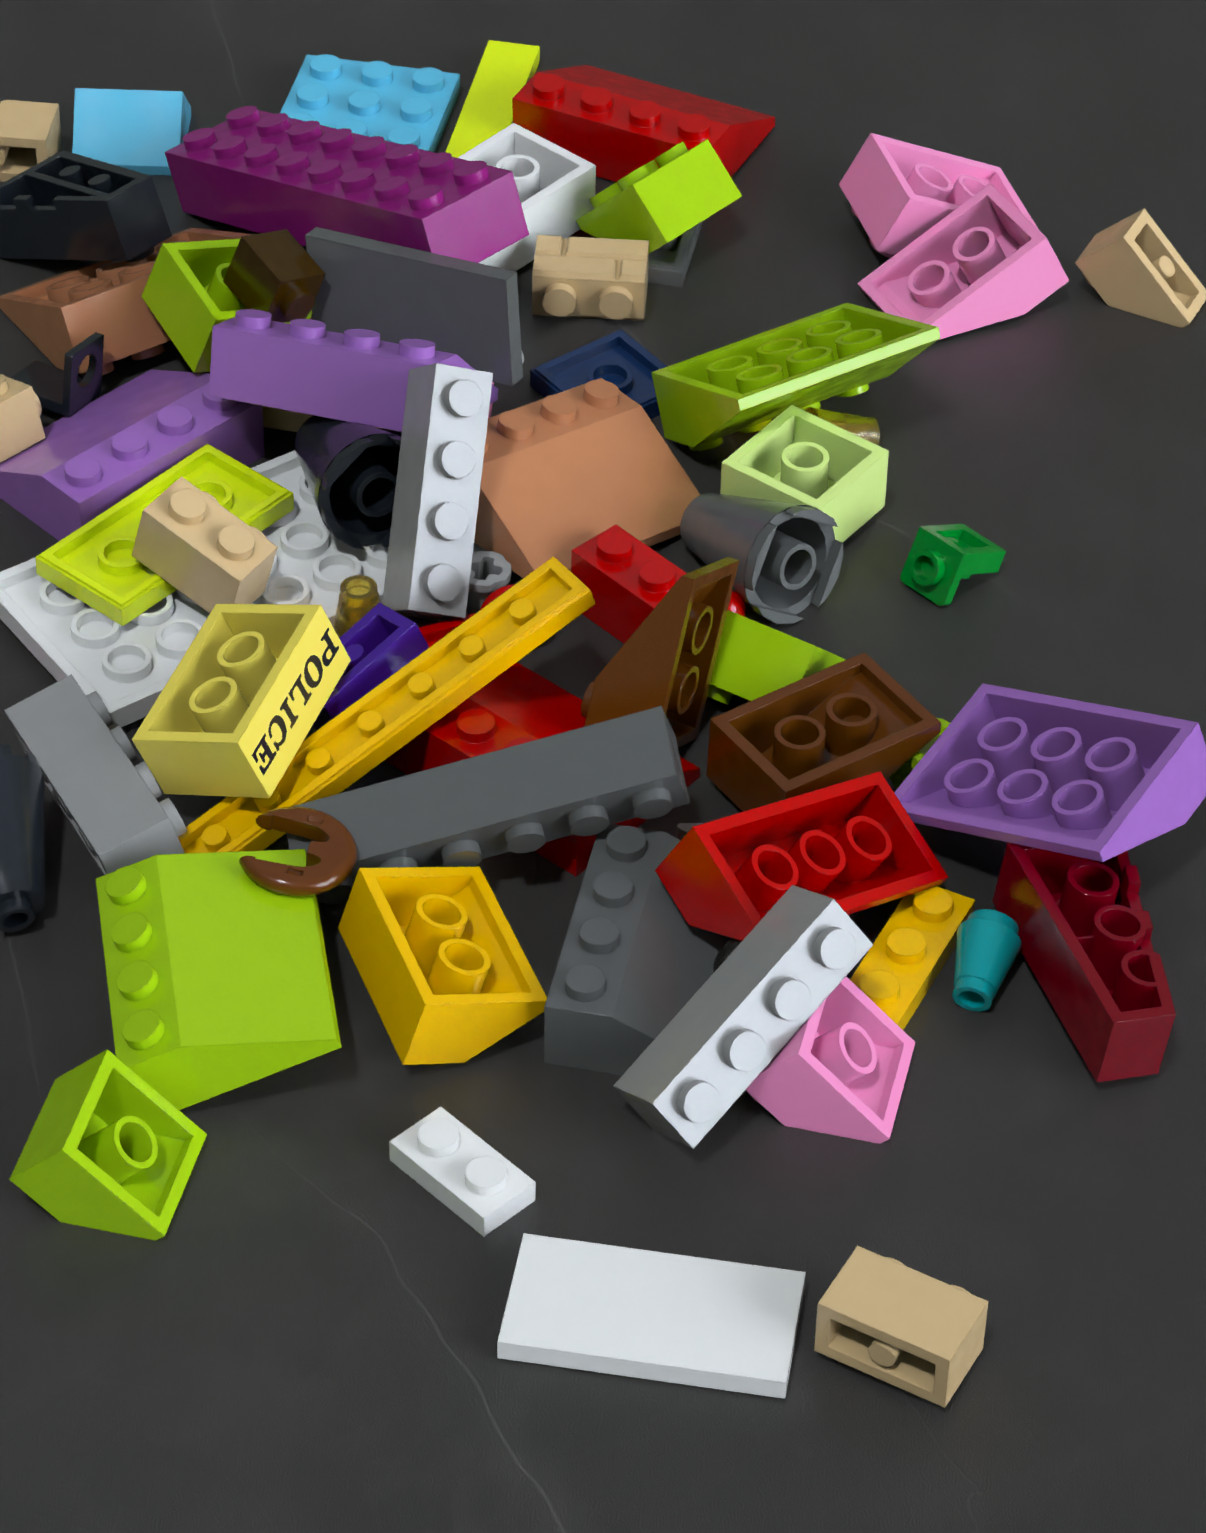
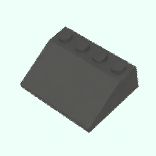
M617 824L609 825L607 829L596 835L544 1006V1063L622 1076L742 942L741 940L688 925L658 877L655 869L681 841L678 838L663 831Z

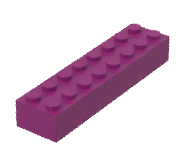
M244 106L234 109L226 115V121L213 128H201L191 131L183 136V143L165 151L183 212L257 233L287 229L297 242L303 246H306L305 235L315 227L479 263L529 235L512 171L489 166L484 161H468L452 157L447 152L435 153L418 149L417 145L414 144L402 145L385 141L381 136L369 137L352 133L351 129L347 128L336 129L323 126L318 121H302L290 118L285 113L273 114L261 111L256 106Z

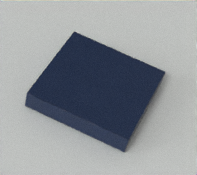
M620 329L531 369L530 386L545 398L602 378L616 385L622 393L640 404L649 418L652 419L659 416L660 412L651 372L665 368L667 365Z

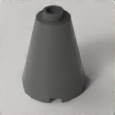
M704 493L696 497L687 506L681 519L680 534L684 544L706 565L726 557L739 560L733 591L737 592L756 614L776 624H794L804 619L797 615L798 613L804 611L810 604L819 607L828 598L839 577L844 555L843 543L835 540L832 526H838L834 518L809 505Z

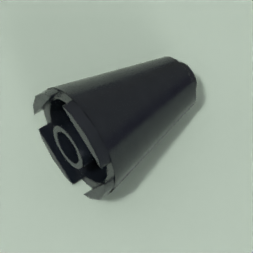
M313 415L299 428L295 438V451L324 525L338 540L354 549L366 550L363 546L381 544L384 548L388 547L401 436L365 424Z
M0 744V930L15 932L31 925L45 907L44 775L35 755L26 751L27 759L12 755L10 745Z

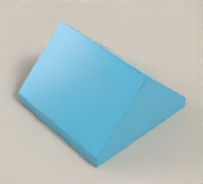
M75 88L72 153L147 175L172 176L165 151L183 143L182 138L189 131L191 106L183 91Z

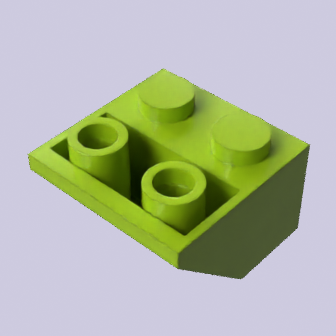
M708 139L691 150H688L682 141L656 157L655 160L641 166L591 197L589 201L594 209L577 219L576 222L582 231L596 238L649 241L650 254L739 199L742 195Z

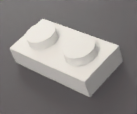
M441 1106L389 1141L390 1161L483 1237L535 1201L536 1182Z

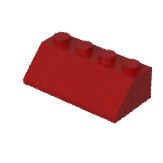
M881 771L693 826L655 869V872L688 925L741 941L744 940L792 885L835 899L849 915L929 889L933 886L942 885L949 878Z

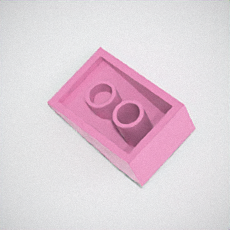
M874 133L869 134L839 183L840 188L851 205L852 213L859 219L868 234L871 246L878 253L888 258L893 257L988 184H992L1038 229L1000 167Z
M988 184L857 284L861 291L881 312L939 327L940 339L1024 315L1061 288L1069 279L1047 237L992 184Z

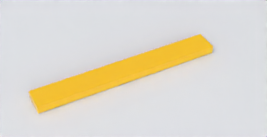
M553 556L307 737L270 798L226 797L186 826L187 832L178 837L185 854L263 851L286 833L274 829L270 831L261 828L256 823V818L259 815L274 809L292 807L340 794L595 605L591 590Z

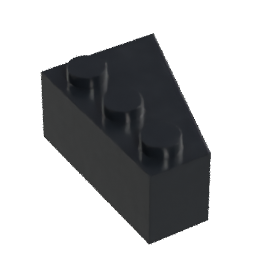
M62 150L0 184V258L134 262L150 256L155 250L154 246L172 236L151 175Z

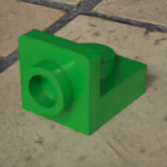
M963 523L920 526L904 564L900 579L904 584L938 606L950 605L961 578L969 579L972 574L997 573L1006 551Z

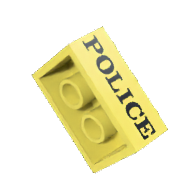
M216 604L135 733L132 741L164 794L270 798L351 659L321 605Z

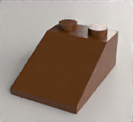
M726 557L680 577L599 673L595 681L591 682L586 689L581 704V716L586 718L584 727L662 706L675 734L678 748L697 739L739 560Z
M863 652L711 718L707 777L743 812L879 771L887 779L940 733L941 722L871 657Z

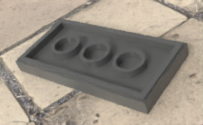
M315 227L305 235L307 253L326 274L312 308L313 320L324 322L326 324L325 331L344 334V331L348 329H368L379 332L381 341L397 344L403 339L428 340L436 344V351L457 354L475 370L493 373L492 382L514 386L523 378L516 271Z

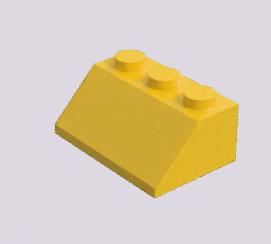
M480 867L359 868L338 929L402 1065L465 1063L544 1012L547 996Z

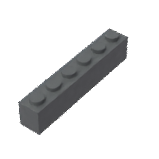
M662 706L292 807L311 808L333 816L350 831L355 840L357 859L350 875L335 888L316 894L318 903L339 904L348 901L359 868L474 867L482 859L507 852H532L541 848L545 842L570 835H595L607 829L611 824L637 817L642 819L658 818L669 813L674 807L689 804L690 801L676 737ZM287 833L289 850L305 849L307 852L310 842L315 841Z

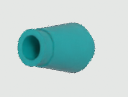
M980 909L972 912L968 919L959 925L957 929L952 998L960 1007L975 1012L985 1011L990 1008L993 998L996 996L1022 948V942L1018 935L1019 927L1010 916L996 910Z

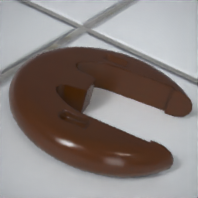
M284 807L259 815L256 818V823L266 830L271 831V829L315 840L310 842L307 850L306 866L299 867L255 859L254 856H242L239 860L244 872L261 887L288 896H310L335 888L350 875L356 863L357 848L350 831L333 816L311 808Z

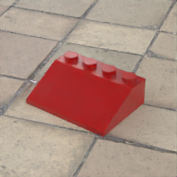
M589 65L539 71L512 98L513 123L595 164L597 177L615 182L650 161L655 160L656 157L682 141L688 150H691L707 139L730 177H732L775 127L774 116Z
M516 662L388 757L385 762L409 775L582 728L586 721V718L581 716L582 699ZM680 757L686 787H689L700 778V768ZM637 817L614 824L638 828L648 819ZM597 834L591 836L570 835L545 842L541 848L534 852L577 877L587 868Z

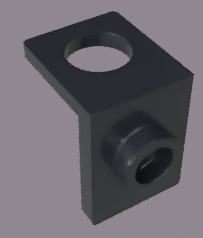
M95 332L66 352L64 370L40 361H34L12 376L11 379L32 386L33 391L40 400L43 411L59 413L70 417L101 395L104 335ZM89 355L88 370L83 378L78 376L79 367L84 358Z

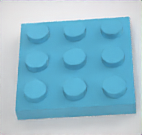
M329 54L318 56L306 55L280 113H285L290 118L302 121H318L323 126L336 129L347 128L351 129L352 133L369 137L381 136L385 141L402 145L414 144L417 145L418 149L436 152L460 93V74L442 72L432 67L417 69L394 66L383 61L362 62L339 59Z

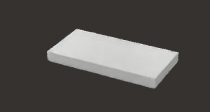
M523 1233L497 1341V1358L785 1399L805 1289L806 1272Z

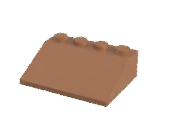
M189 228L172 234L170 238L154 246V252L144 259L134 262L97 261L1 295L0 309L57 368L64 370L66 352L95 332L103 334L102 375H105L115 369L114 361L130 355L132 360H142L159 355L165 351L163 343L171 341L141 297L162 243L239 239L241 236L253 234ZM89 355L84 358L79 367L78 373L83 378L88 370Z
M599 378L488 418L474 542L485 551H493L503 555L505 560L511 564V570L521 578L529 575L553 556L571 572V550L615 524L648 547L680 535L683 513L700 493L643 407L622 393L613 383Z

